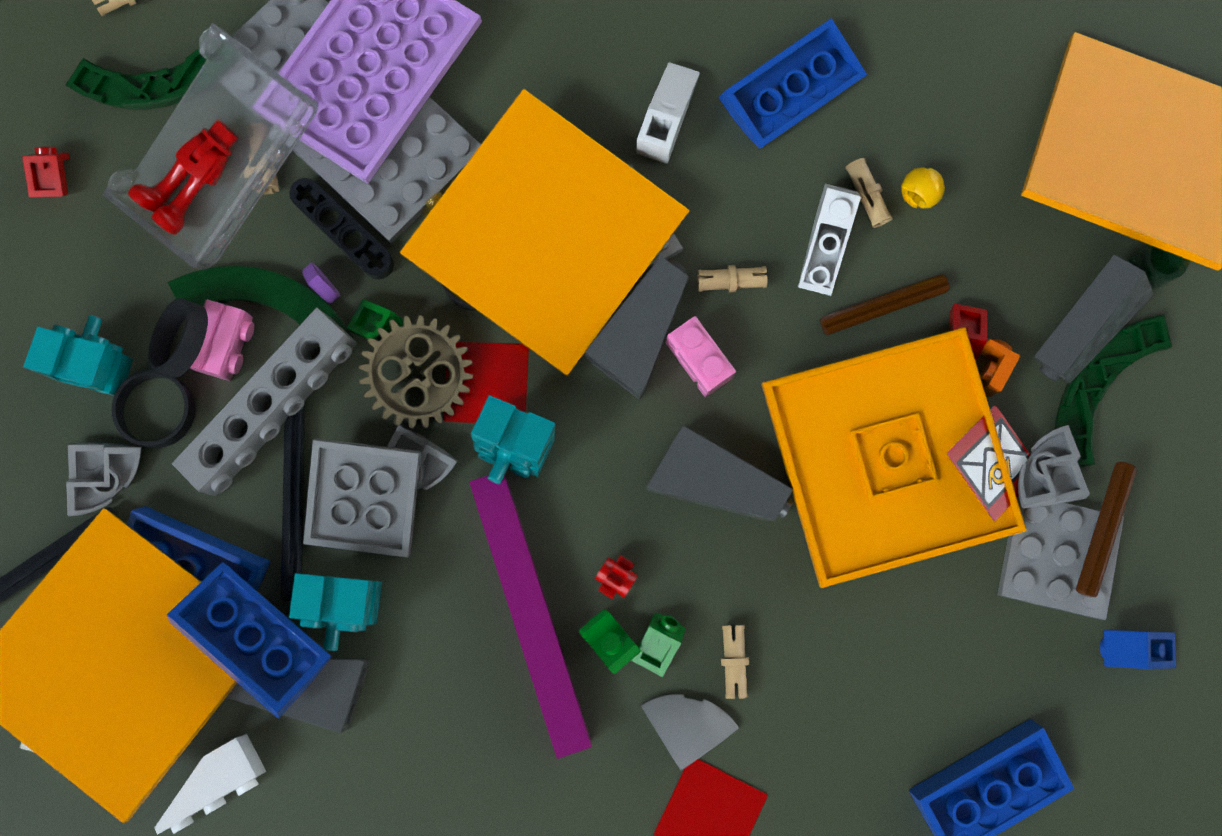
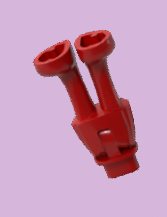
M217 119L210 129L203 128L199 134L187 141L176 152V162L158 184L153 187L135 184L129 189L128 195L144 209L154 212L151 217L157 225L165 231L177 235L183 229L185 213L199 191L206 184L215 186L220 179L229 158L228 156L232 154L230 147L237 141L238 136L225 123ZM191 174L180 193L168 204L170 197L178 186Z

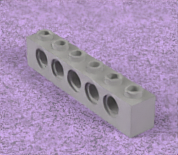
M316 308L175 459L172 465L198 492L217 496L224 492L232 484V478L242 468L254 461L257 451L266 442L278 435L287 417L298 413L304 406L306 398L314 390L319 389L326 383L331 371L350 357L352 349L356 346L357 342L331 317ZM320 347L319 355L312 360V353ZM296 373L295 381L288 386L290 376ZM272 398V404L267 411H265L264 408L266 402ZM247 424V432L241 437V430ZM223 450V457L217 463L218 454Z

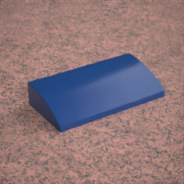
M831 18L725 90L718 98L742 131L760 149L865 77L867 73Z
M147 506L132 510L127 521L129 527L200 581H203L224 562L258 592L271 562Z
M224 562L213 570L167 614L169 622L278 719L305 691L331 659L330 654Z
M1029 719L909 789V792L934 836H996L1074 790V787L1045 729Z

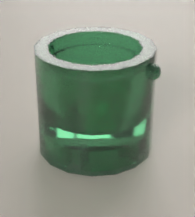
M1149 244L1137 250L1128 261L1145 271L1152 290L1163 287L1179 278L1187 271L1190 264L1188 259Z

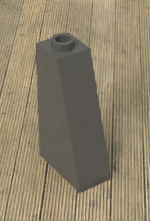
M1114 254L1034 356L1041 365L1039 371L1054 382L1061 378L1070 384L1153 296V291L1145 271Z
M662 256L585 351V359L639 400L644 395L689 277L685 274L686 270L680 263L673 259L667 261Z
M683 425L646 488L652 493L768 522L775 521L778 516L784 518L793 504V500L789 498L793 491L792 488Z
M331 658L283 715L338 733L348 730L371 660L367 658ZM238 683L226 697L267 710Z

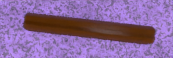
M940 274L825 315L820 319V326L825 335H830L944 294L950 289L947 277L944 274Z
M1120 461L1114 466L1077 583L1076 592L1087 597L1098 596L1137 471L1136 466L1130 463Z

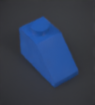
M1104 630V637L1100 642V653L1104 658V666L1137 669L1176 668L1175 632Z

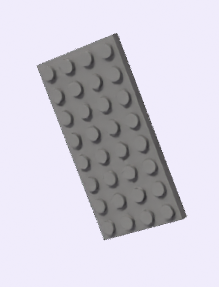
M326 0L268 1L230 37L247 49V51L219 82L258 119L268 124L271 131L392 244L449 188L481 144L429 97L367 184L259 115L253 107L328 5Z

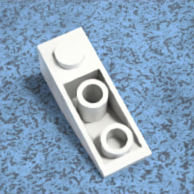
M668 62L637 138L636 154L668 164L700 72Z
M825 183L798 284L799 288L831 296L861 199L857 191Z
M247 734L236 737L203 756L154 827L157 835L169 828L175 834L194 823L191 817L193 814L203 809L207 815L225 805L224 796L234 790L240 796L259 785L256 778L267 771Z

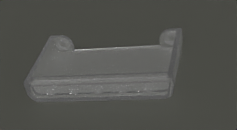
M214 23L203 32L199 39V52L207 59L143 160L136 170L125 169L115 172L110 177L108 187L102 194L194 269H208L220 259L318 110V102L225 29ZM219 119L238 136V139L230 147L232 154L228 156L224 171L216 185L206 184L199 191L185 213L183 229L177 235H173L157 225L151 217L154 212L144 209L133 201L128 195V191L135 184H143L149 187L158 184L176 162V152L187 141L199 134L203 128L210 129ZM191 174L178 186L170 197L168 204L180 193Z

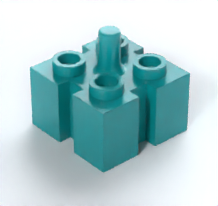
M89 315L82 335L75 334L76 331L59 325H53L52 330L37 326L23 367L56 381L114 396L120 385L127 379L133 359L122 354L123 347L109 343V340L97 336L103 320Z
M489 395L471 432L472 440L475 441L473 444L474 449L478 452L477 456L488 463L494 464L488 480L501 484L510 464V471L524 478H529L530 475L538 478L555 442V422L531 412L527 414L516 409V406Z
M295 573L289 618L301 619V627H326L323 649L337 651L340 631H366V625L377 624L382 582Z

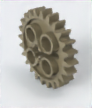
M422 315L417 316L415 325L411 324L408 316H403L402 327H399L394 320L389 321L390 332L382 328L377 329L381 337L379 341L368 338V343L373 347L372 352L361 351V355L369 359L368 364L358 365V369L367 372L366 377L358 380L359 383L369 384L370 389L363 396L365 398L375 396L376 400L371 405V408L375 410L383 406V419H387L394 413V424L397 426L402 423L404 418H407L409 428H414L417 419H420L423 427L427 428L429 417H433L439 424L442 423L440 413L444 411L451 416L454 415L450 405L452 402L463 405V401L457 395L459 392L470 391L469 388L462 384L463 380L473 378V375L465 373L463 369L471 365L472 361L462 360L461 355L468 348H457L455 346L460 339L459 335L447 337L450 326L445 325L440 330H437V319L435 318L427 326L424 325ZM415 337L423 339L426 343V352L421 357H414L409 352V343ZM435 351L440 352L438 358L420 371L423 376L420 380L411 378L396 393L391 392V388L411 373L410 364L419 366ZM388 360H395L400 366L399 375L392 380H387L381 371L382 365ZM438 364L446 366L449 373L447 380L441 384H437L432 379L431 374L432 369ZM416 386L422 392V400L416 406H409L405 401V392L409 388Z

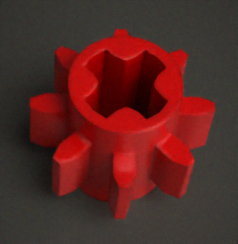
M620 555L617 561L608 557L594 578L602 584L598 591L610 599H613L616 593L625 598L638 577L637 574L631 571L635 564Z

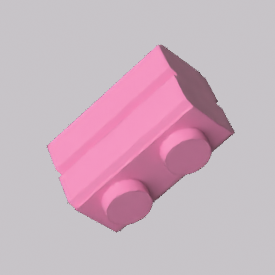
M207 299L203 306L208 315L207 332L202 348L190 369L231 381L233 374H238L243 364L241 351L244 342H249L253 336L255 327L252 322L253 317L242 309Z
M696 316L667 335L666 345L693 382H698L697 387L705 398L733 379L736 370Z

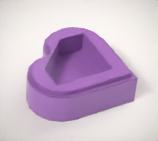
M313 262L302 270L307 284L327 303L332 304L341 296L325 274Z

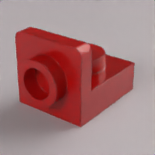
M56 146L35 147L34 154L22 156L29 197H61L68 195L63 161L70 159L69 152H57Z
M954 303L949 312V331L966 328L974 358L977 361L987 343V310Z

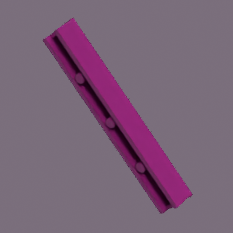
M489 475L469 481L554 752L556 758L559 759L591 748L592 741L507 477L504 475L501 484H496L488 480Z

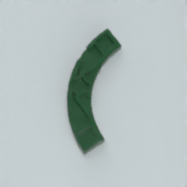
M215 28L209 38L197 50L186 57L183 63L170 69L166 67L153 72L140 73V75H128L102 68L83 58L65 85L86 98L115 108L130 110L162 108L188 100L213 86L237 64L247 49Z
M222 266L198 270L167 282L176 299L183 298L201 306H204L207 299L218 303L247 301L278 310L289 316L299 325L318 308L331 317L353 338L350 331L346 329L345 323L322 298L301 283L273 271L255 267Z
M1165 315L1147 318L1120 330L1076 378L1066 385L1059 403L1055 429L1069 425L1081 456L1077 461L1080 468L1095 465L1093 453L1095 420L1093 419L1099 402L1102 401L1105 393L1117 376L1129 365L1144 356L1172 348Z

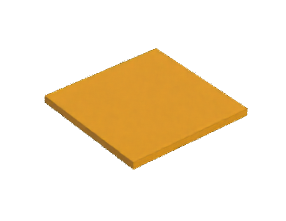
M1074 32L1066 48L1021 196L1219 271L1222 268V87Z
M523 89L402 248L400 254L564 375L568 376L690 210Z
M965 327L766 381L761 384L789 483L793 489L792 493L820 588L1027 531ZM983 416L987 423L1011 504L996 521H993L947 455V452Z
M103 508L0 629V725L119 821L128 823L232 691L237 682L169 622L167 614L202 581L110 511Z

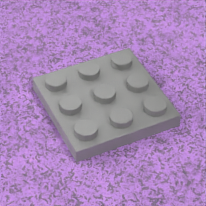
M320 438L314 439L303 544L408 558L411 555L421 451Z
M1018 496V504L1027 531L1008 536L997 595L1098 620H1106L1124 517L1122 516L1098 596L1087 597L1076 592V587L1100 511L1068 503L1022 508Z

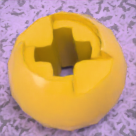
M914 168L905 176L901 184L902 196L914 208H932L940 202L944 195L945 185L943 177L933 168Z

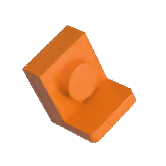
M988 339L981 352L983 356L991 359L980 375V378L984 380L982 384L985 394L989 397L1002 391L1021 356L1013 352V348L1008 343L998 339Z

